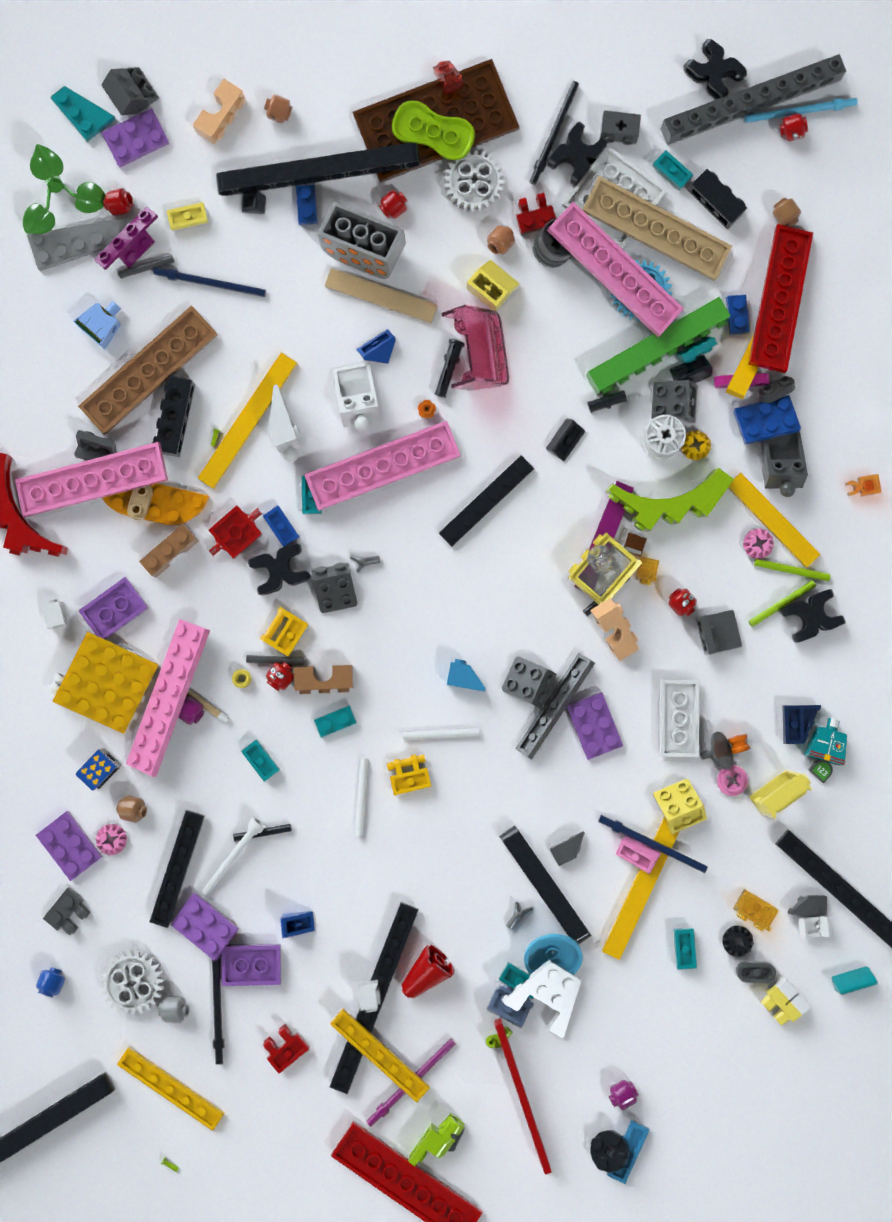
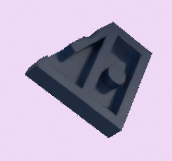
M782 705L783 744H805L808 732L813 727L814 719L817 712L820 711L821 705Z

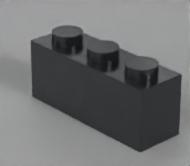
M708 169L688 189V192L727 230L747 210L745 202L741 198H737L732 193L731 188L724 185L718 176Z

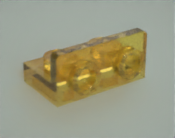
M746 889L742 891L733 907L737 912V917L744 921L750 919L754 922L752 926L762 932L764 929L769 932L771 931L770 925L779 909Z

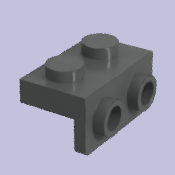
M78 430L75 436L78 444L74 453L76 458L87 461L117 453L115 441L108 437L102 438L90 431L84 432Z

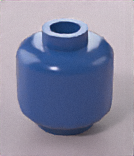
M53 967L50 970H43L36 983V988L39 990L38 993L53 998V995H59L65 982V977L60 975L62 971Z

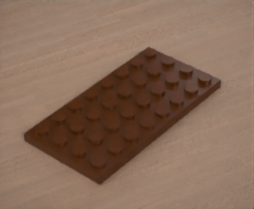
M492 59L352 112L366 150L406 144L394 135L392 121L397 109L407 101H419L429 107L434 113L444 117H460L467 120L475 130L472 148L515 132L520 128ZM418 144L420 166L376 173L379 182L382 183L442 160L444 157L433 148L424 144Z

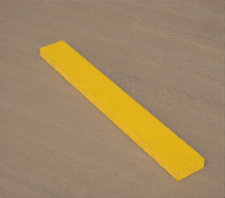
M282 352L280 353L198 476L200 481L215 489L271 405L273 386L278 385L281 390L297 366L296 361Z
M664 816L653 840L672 849L679 832L671 834ZM660 852L661 854L650 874L639 869L601 950L602 952L620 960L668 858V855Z

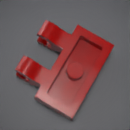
M544 193L537 194L536 202L539 209L529 211L526 198L518 200L521 214L516 215L521 235L541 230L547 222L556 219L553 205L547 206Z
M286 1024L280 1027L278 1031L279 1035L285 1040V1043L277 1048L270 1036L263 1041L264 1048L270 1053L267 1056V1060L278 1074L310 1049V1046L298 1032L292 1035Z

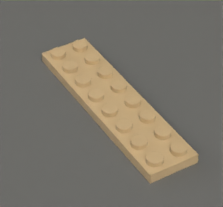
M598 176L582 209L588 216L713 281L717 280L732 248V245L601 176Z

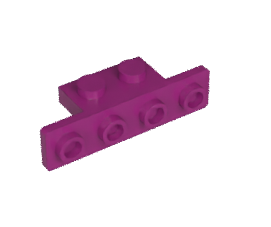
M145 207L94 259L95 262L104 270H107L119 258L130 268L155 243L146 229L158 218V215L149 207Z

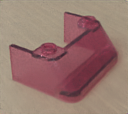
M465 304L441 313L442 317L454 319L455 330L460 335L466 336L470 371L463 374L462 381L451 384V387L472 391L507 385L509 383V372L502 321L498 312Z

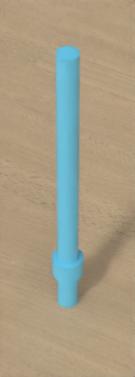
M838 98L833 99L832 102L745 115V123L786 117L798 113L806 114L831 109L838 111L844 107L857 106L858 100L857 98L845 100Z

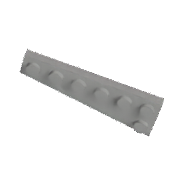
M135 217L54 229L44 234H26L38 270L43 271L103 251Z

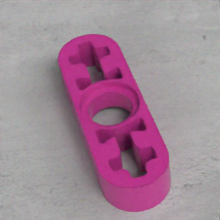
M757 373L750 387L769 385V374ZM733 375L714 377V388H727Z

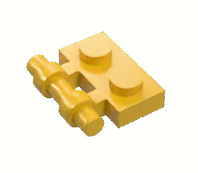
M416 754L411 755V758L402 760L398 758L394 759V762L387 763L388 771L396 769L397 775L390 776L394 796L432 787L427 767L419 768V763L426 762L424 754L416 756ZM413 765L414 771L402 772V767Z

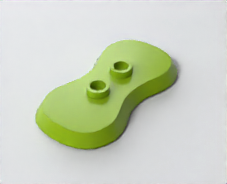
M419 101L404 102L397 109L392 121V131L400 141L427 145L449 160L464 158L471 150L475 139V130L467 120L460 117L438 115Z

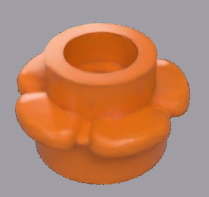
M424 400L422 403H419L417 409L422 418H431L434 416L436 406L430 400Z

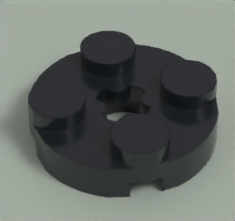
M602 1131L591 1140V1158L596 1167L601 1171L609 1173L619 1171L624 1168L630 1157L629 1143L617 1131ZM608 1145L610 1146V1148H614L615 1152L612 1153V1157H610L609 1154H606V1149Z

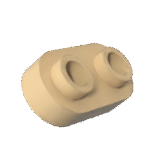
M150 485L133 489L127 512L134 520H142L148 514L153 497V488ZM145 488V493L140 495V489ZM135 507L140 508L138 513L134 512Z

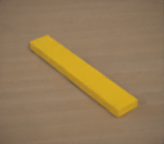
M741 472L734 478L728 489L805 568L821 555Z
M344 1008L330 1022V1025L416 1103L430 1089V1086Z
M131 1047L127 1048L116 1064L212 1131L225 1114L218 1107Z

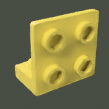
M684 779L653 793L666 818L671 834L707 820L704 805L689 779Z

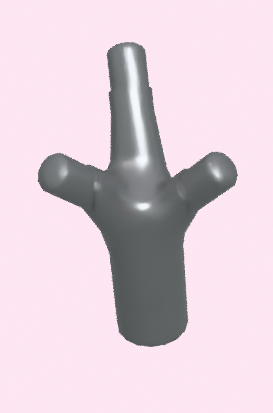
M350 555L349 557L360 563L356 570L358 573L365 566L380 563L379 556L355 557Z
M515 902L513 916L506 926L512 930L526 913L533 910V907L520 910L518 902Z

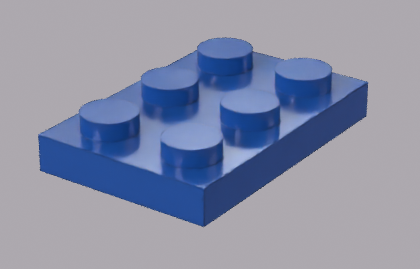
M790 395L783 396L771 403L759 402L734 408L733 411L745 445L800 432L801 430Z

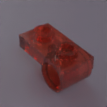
M450 60L441 61L432 67L445 95L463 88L461 74Z

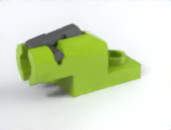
M450 1113L438 1127L431 1123L410 1153L409 1162L416 1166L418 1161L422 1162L425 1159L427 1151L439 1159L448 1151H455L465 1130L464 1122Z

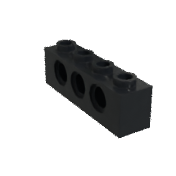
M169 376V381L165 382L164 392H166V395L160 404L162 414L161 418L157 419L156 428L158 432L152 442L161 443L164 455L180 458L195 389V383L192 380ZM176 394H181V399L178 402H173V397ZM176 412L177 418L170 421L169 415ZM173 431L172 438L165 439L166 432Z

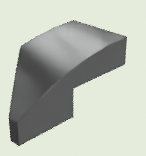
M584 831L550 848L558 866L577 857L585 835Z
M800 896L797 899V904L788 910V914L827 916V896Z

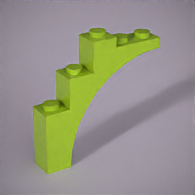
M717 468L694 489L672 498L653 499L640 497L626 492L614 484L610 485L605 492L609 494L608 498L624 505L623 509L626 512L635 514L631 520L635 523V528L641 532L651 531L661 515L663 516L662 519L670 525L679 524L690 508L692 509L691 513L699 518L708 516L734 479L720 468Z

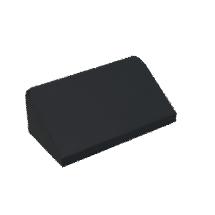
M704 354L696 357L690 363L685 362L669 369L674 381L690 380L693 383H698L713 375L712 366Z
M567 418L547 445L546 450L565 462L585 433V430L574 420Z

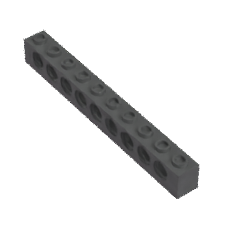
M840 54L666 118L660 129L666 144L670 145L745 117V115L756 113L839 82L846 73V68Z

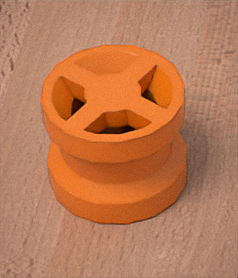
M747 734L728 738V742L732 745V754L751 749L746 741L748 738Z

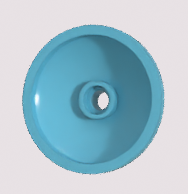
M544 935L532 941L526 948L524 953L525 968L531 975L545 962L551 960L574 975L582 965V950L574 939L566 935Z

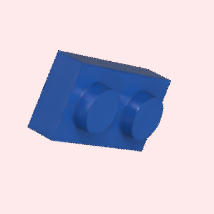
M315 185L296 186L299 225L318 224Z
M746 295L727 296L726 306L731 315L728 319L729 335L748 334L750 330Z
M279 505L263 515V518L283 547L290 545L300 538Z

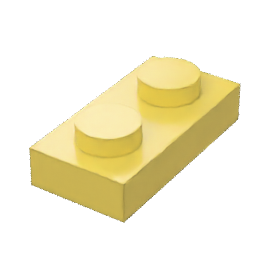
M203 202L166 210L172 231L209 223Z

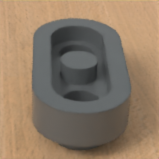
M783 376L769 385L763 386L759 390L760 401L771 403L793 392L796 388L794 379Z
M741 962L736 967V975L745 983H769L775 979L776 969L769 962ZM748 968V973L743 974V969ZM764 968L768 970L766 974H762Z

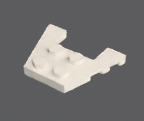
M548 960L530 975L531 978L523 984L516 986L514 992L509 996H504L502 1001L518 1011L530 994L552 1007L557 1012L547 1028L563 1038L581 980L556 963Z

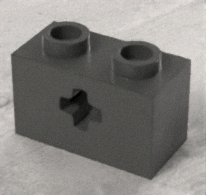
M604 110L601 118L599 139H604L608 143L636 144L639 137L641 114Z

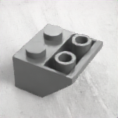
M140 67L111 69L101 84L121 116L136 114L159 99V96Z

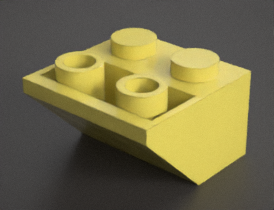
M489 260L469 279L467 290L496 313L520 283L492 260Z

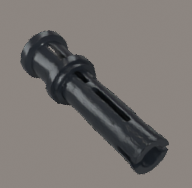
M449 339L448 341L450 345L447 354H444L445 363L434 393L436 396L446 398L455 366L460 363L459 356L462 348L465 347V343L459 340Z

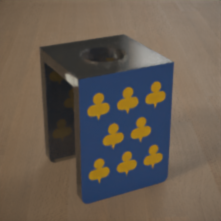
M105 748L98 749L75 775L89 789L94 791L96 788L100 789L118 771L122 764Z

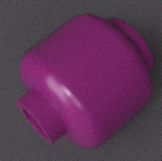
M192 696L186 697L178 718L188 725L197 724L205 713L203 711V704Z
M622 1080L610 1087L611 1095L608 1097L613 1107L618 1106L619 1109L625 1110L637 1103L639 1094L631 1081Z

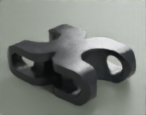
M707 39L702 45V52L707 57L708 62L699 63L694 59H690L683 65V70L695 83L707 82V93L717 100L728 96L729 93L722 79L731 78L736 82H741L747 76V69L733 57L723 59L724 48L714 40Z
M580 121L568 133L566 144H561L555 149L547 164L551 169H556L562 163L571 164L574 172L571 175L570 183L573 186L579 183L588 171L589 164H593L608 144L604 139H599L594 145L584 144L581 136L584 133L585 125Z
M300 544L280 548L277 551L276 559L270 554L265 553L248 560L249 567L253 569L265 567L269 571L270 577L268 581L257 588L258 595L264 596L280 591L283 581L291 586H296L311 579L309 572H293L289 567L291 558L302 552Z
M832 589L810 596L807 603L805 601L795 602L780 610L785 617L795 614L802 620L801 630L792 635L794 643L817 636L819 629L822 631L832 630L846 623L844 616L840 615L832 618L824 612L825 602L834 597Z

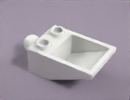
M370 362L332 369L343 427L355 425L358 431H367L370 422L381 420Z
M274 385L268 429L279 453L284 452V459L292 463L299 457L295 447L300 446L299 440L302 437L297 425L292 423L278 385Z

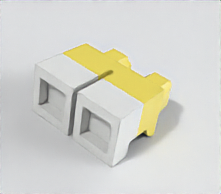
M781 975L776 980L777 983L765 991L767 995L761 1003L768 1011H771L776 1005L780 1008L773 1017L782 1026L789 1020L792 1022L796 1021L811 1007L787 979Z

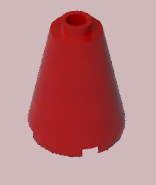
M426 945L401 984L403 994L407 998L415 999L452 977L455 970L451 962L447 964L444 960L447 956L433 945L428 947Z

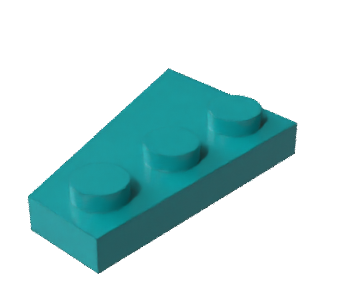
M63 86L50 97L86 142L116 120L114 115L66 86Z

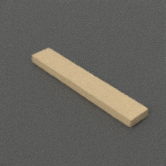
M333 268L330 269L325 283V288L432 324L438 307L437 304Z

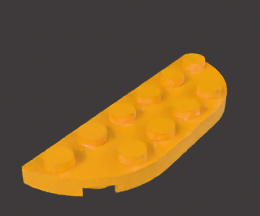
M158 483L150 485L153 488V497L148 514L142 520L173 526L185 524L204 510L210 496ZM145 488L140 489V495L145 493ZM133 490L106 496L102 499L114 511L129 516L127 508ZM139 507L134 508L135 513L140 511Z

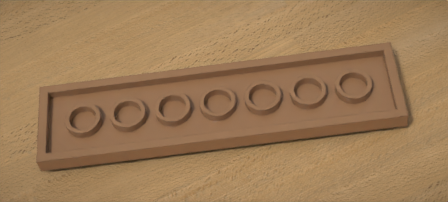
M191 305L78 407L106 435L165 383L169 376L174 375L218 335L217 332Z

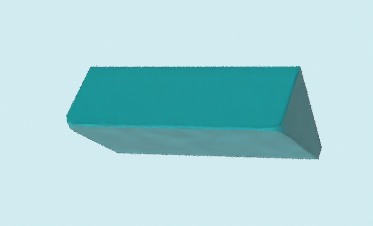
M867 966L838 974L831 978L835 991L840 995L878 984L875 976Z

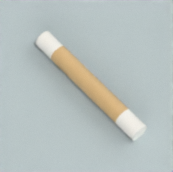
M188 690L187 697L192 696L202 703L206 711L223 723L228 721L230 717L192 690Z

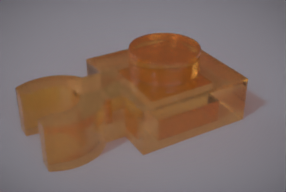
M878 474L858 477V483L856 481L845 483V486H853V492H848L847 496H853L858 491H860L861 497L882 493Z

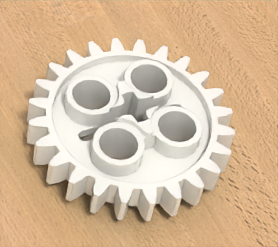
M475 150L474 155H471L469 151L464 158L453 160L454 164H448L449 169L445 170V175L447 176L444 177V182L446 183L444 190H448L447 197L452 196L451 203L457 201V208L463 205L464 211L470 207L471 213L474 212V208L481 212V207L484 206L488 210L489 203L494 206V199H500L498 193H503L502 186H504L505 181L501 179L504 178V173H500L502 166H497L498 160L491 161L492 155L486 158L484 151L481 155H478L477 150ZM468 169L470 173L463 174L461 170ZM482 170H486L489 174L484 176L481 175L479 172ZM466 187L469 191L463 193L460 191V188ZM484 188L488 192L481 194L478 190Z
M130 950L128 951V956L123 951L120 953V957L118 955L113 957L114 962L110 960L107 963L109 967L103 969L106 974L100 977L105 982L100 987L106 989L101 993V995H108L105 1002L112 1001L110 1008L116 1005L118 1006L117 1012L124 1009V1015H127L131 1010L132 1015H135L137 1009L142 1014L144 1007L149 1010L151 1003L155 1005L158 1002L155 997L160 998L162 996L158 990L164 989V986L160 983L165 978L159 977L163 970H157L160 963H152L155 957L147 959V952L141 956L140 950L135 955ZM136 965L142 968V974L135 972L134 967ZM117 972L124 975L123 981L117 979ZM129 981H135L136 984H130ZM141 984L147 985L149 992H143ZM122 992H129L130 999H125Z

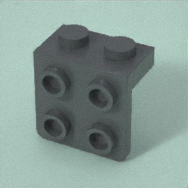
M337 563L334 566H322L312 570V581L321 613L357 606L349 563Z
M518 656L513 661L502 686V691L538 708H542L543 704L547 701L550 688L555 683L557 674Z

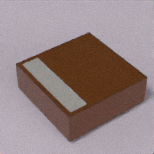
M628 533L624 548L632 555L641 557L647 538Z

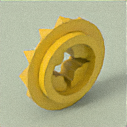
M691 430L686 433V439L681 447L682 453L691 460L705 458L711 450V440L707 433H703L700 430ZM694 439L697 443H702L699 446V450H697L696 447L689 448V446H691L694 443Z

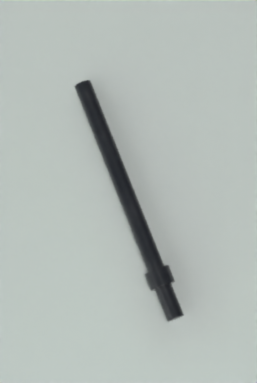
M577 81L572 82L540 158L534 164V171L529 181L532 185H536L540 174L545 170L546 160L579 87Z
M219 956L217 960H212L215 1038L213 1040V1049H215L216 1065L223 1064V1048H225V1041L222 1039Z

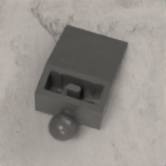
M800 432L761 441L762 474L765 489L780 488L782 496H793L796 488H803L808 476Z

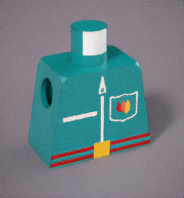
M828 718L826 728L816 727L804 752V756L844 766L847 734L838 732L840 721Z

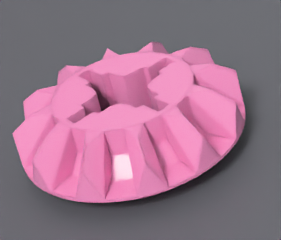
M761 528L753 529L744 537V550L752 558H765L772 553L774 547L773 537L769 534V531ZM757 538H758L759 541H761V540H763V541L765 540V541H766V542H764V544L761 545V546H762L761 549H760L759 546H757V547H755V546L752 547V545H754V543L757 542V540H756Z
M732 765L727 770H720L716 778L719 789L729 796H737L743 793L748 785L746 772L736 765ZM726 775L730 777L736 775L735 781L739 785H729V780L727 779Z
M116 824L103 826L95 838L96 847L99 848L101 853L107 855L120 853L127 843V835L124 829ZM109 834L111 837L118 836V838H116V840L113 841L114 845H112L111 843H104L108 839Z

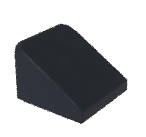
M258 191L243 193V213L265 214L266 196Z

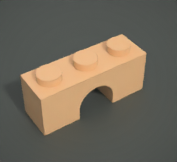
M225 79L222 80L214 92L216 102L222 105L221 110L215 114L202 110L193 123L195 132L213 144L223 137L225 128L233 122L235 113L245 103L243 90Z
M609 598L590 610L597 625L605 633L615 628L613 634L605 640L611 652L619 661L639 650L636 644L638 639L633 631L630 632L629 628L631 625L626 617L623 618L622 613L624 611L618 602L615 604Z

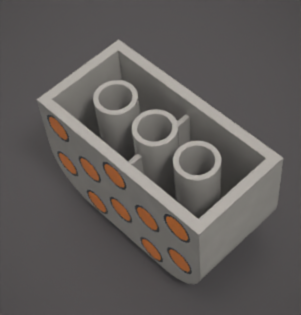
M335 201L317 234L321 248L331 258L382 279L390 277L406 245L404 229Z

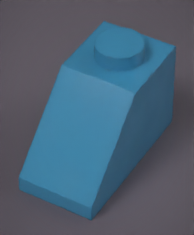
M455 659V662L450 663L447 685L485 692V686L471 666L466 665V661Z

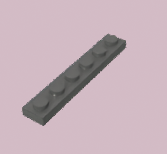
M580 653L577 654L515 748L531 760L533 759L595 665V662Z

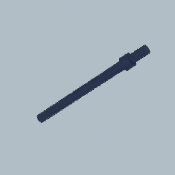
M155 267L153 271L154 275L167 277L168 280L172 281L182 280L261 297L266 296L265 289L181 273L176 269L170 268L166 270Z
M603 815L598 820V822L612 828V831L629 836L703 873L708 868V866L624 826L618 820L613 821Z

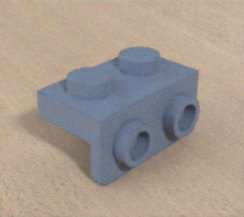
M499 985L495 989L486 1010L522 1028L534 1003L527 997L520 1009L516 1011L502 1001L504 996H509L513 992V989L507 985Z

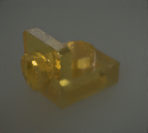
M640 557L639 561L642 564L637 568L635 579L640 580V584L651 586V583L657 581L656 574L659 560Z

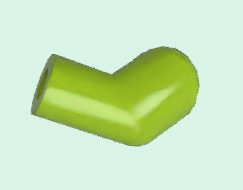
M505 1026V1031L509 1039L513 1031L507 1026ZM498 1034L490 1035L486 1038V1045L489 1048L502 1047Z

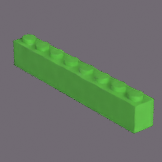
M717 297L670 324L659 337L653 334L591 369L586 377L597 395L600 393L607 394L613 390L614 385L618 383L623 385L630 380V376L634 374L638 376L645 372V368L649 365L653 367L663 361L661 358L667 355L668 357L675 355L682 346L685 348L695 343L694 340L696 338H705L711 334L710 330L716 327L717 329L724 327L728 324L727 320L731 315L721 298Z

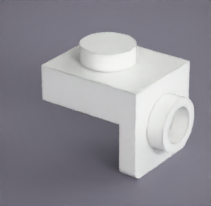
M809 916L799 918L801 938L832 936L830 917Z

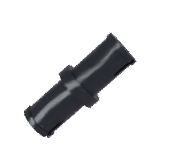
M621 390L620 392L610 395L604 394L601 398L588 401L587 405L590 413L604 408L610 409L613 405L626 402L627 398L624 390Z

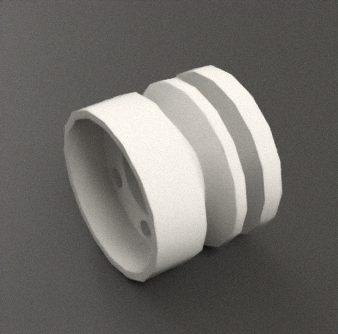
M660 415L655 417L643 430L641 446L644 452L651 458L666 460L683 446L686 439L685 428L682 422L674 416ZM664 432L667 433L666 439L662 438Z

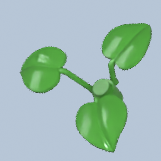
M40 144L35 146L30 160V170L34 177L45 180L47 184L46 207L44 208L41 204L34 203L26 209L23 216V228L27 234H44L53 229L55 217L52 212L48 211L52 192L58 193L65 189L71 196L76 198L75 207L83 213H94L104 207L103 200L106 195L102 188L93 182L82 183L77 188V194L73 193L66 184L62 183L59 176L64 169L61 158L54 151Z

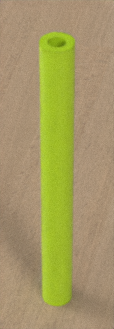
M756 558L754 560V566L828 582L831 577L830 574Z
M813 580L749 620L748 623L751 627L756 626L815 588V582Z

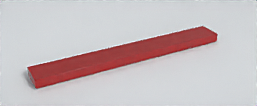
M495 1019V1028L545 1175L552 1173L551 1166L502 1019Z

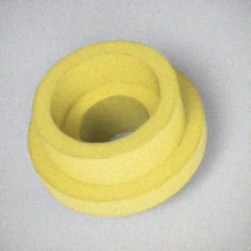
M245 669L235 671L232 676V682L238 688H246L252 680L251 674ZM240 675L245 676L244 682L239 681Z

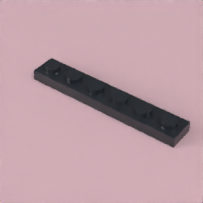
M522 455L518 457L439 532V535L453 547L534 470V467Z
M190 810L185 811L149 921L150 923L165 928L170 926L205 818L203 814Z

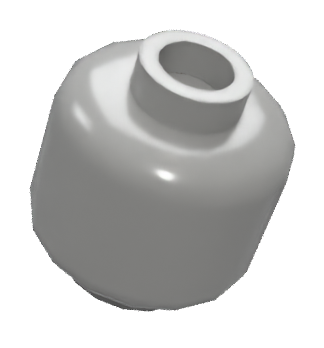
M167 996L160 1002L158 1014L164 1022L181 1023L189 1014V1005L186 1004V1000L183 997Z

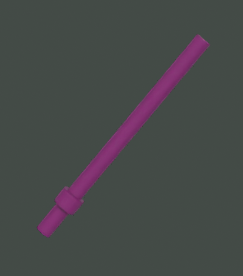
M450 1038L416 1074L422 1078L456 1045L455 1041ZM399 1088L385 1103H381L376 1108L377 1111L366 1120V1123L372 1127L381 1117H385L390 1112L389 1109L406 1093Z

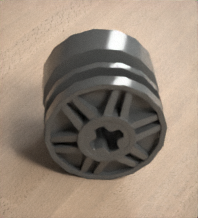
M556 219L547 222L533 242V252L536 259L544 266L551 268L562 266L572 256L547 231Z

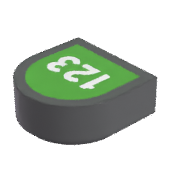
M817 760L808 771L819 781L825 783L832 775L833 768L828 761Z

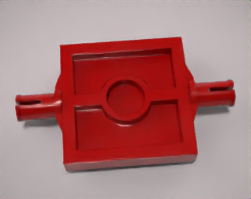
M236 505L208 530L214 536L217 543L208 550L214 557L215 554L223 549L233 559L238 557L263 535L254 522L262 515V512L257 508L248 515Z

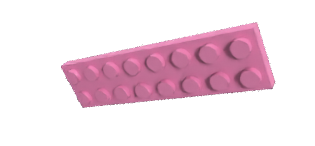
M574 202L547 229L566 250L657 337L666 330L684 309Z
M444 421L304 474L317 509L320 511L461 457L448 422Z
M155 442L15 480L22 517H30L168 481L161 443Z
M179 619L126 761L127 765L150 776L157 777L210 630Z

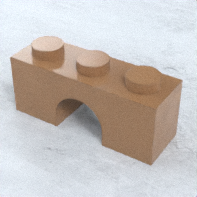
M182 524L139 562L151 576L157 578L171 566L170 562L176 556L183 552L186 553L199 539L186 525Z
M353 665L332 666V676L324 682L316 678L315 667H294V691H299V694H311V690H319V693H330V689H338V693L349 692V688H354Z

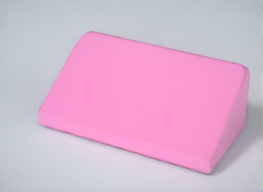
M625 836L622 839L616 855L649 874L661 854L659 851L629 836Z

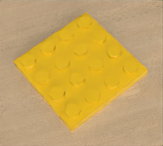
M87 631L52 702L124 734L158 664Z

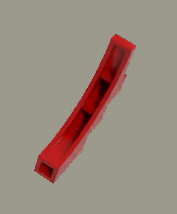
M0 453V528L7 529L3 548L8 549L10 554L18 556L21 553L27 554L28 549L41 553V549L47 550L48 555L59 557L60 554L66 555L68 547L54 543L41 536L22 517L15 503L11 488L10 470L12 457Z

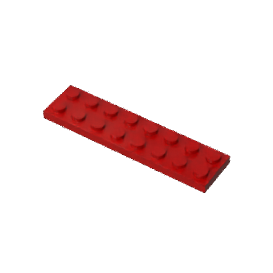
M781 224L775 226L748 365L786 373L788 370L814 232Z
M354 1121L331 1153V1157L424 1222H477L483 1214V1211L418 1165H412L408 1158Z

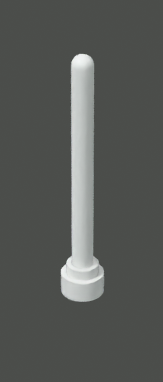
M255 817L252 818L248 824L247 833L202 890L204 896L210 894L252 837L264 830L266 826L262 821Z

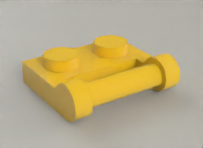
M279 607L277 610L278 614L266 633L262 634L260 640L289 657L309 624L284 608ZM283 618H289L276 641H273L271 638Z

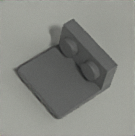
M690 380L654 382L651 418L653 419L660 415H671L688 423H695L698 385Z
M734 610L696 618L704 655L742 647Z

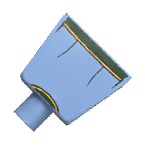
M113 301L106 309L99 303H95L73 322L105 350L121 326V323L115 318V315L121 308Z

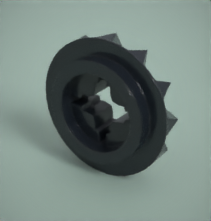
M740 925L728 928L722 938L723 947L726 952L735 957L745 956L751 952L754 945L751 932ZM734 936L738 939L742 937L741 941L743 942L744 946H735L736 942L732 937Z

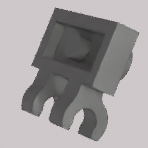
M68 887L43 917V920L57 931L63 928L68 935H71L79 927L69 920L70 916L75 912L83 920L91 912L81 905L84 899Z

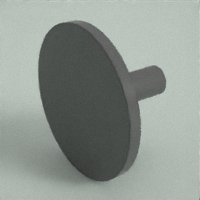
M719 731L714 732L710 740L711 750L701 752L700 757L702 760L711 758L717 768L723 770L730 769L733 764L730 743L723 733Z

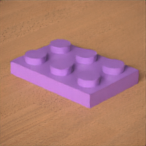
M152 108L101 132L119 168L170 144Z
M124 577L78 611L95 635L106 640L149 607L129 579Z
M602 692L566 707L587 760L623 746Z
M69 811L63 813L35 835L69 881L75 879L103 857Z
M197 893L191 895L170 924L214 961L219 958L239 930L238 926Z
M281 944L227 945L222 952V986L281 985Z

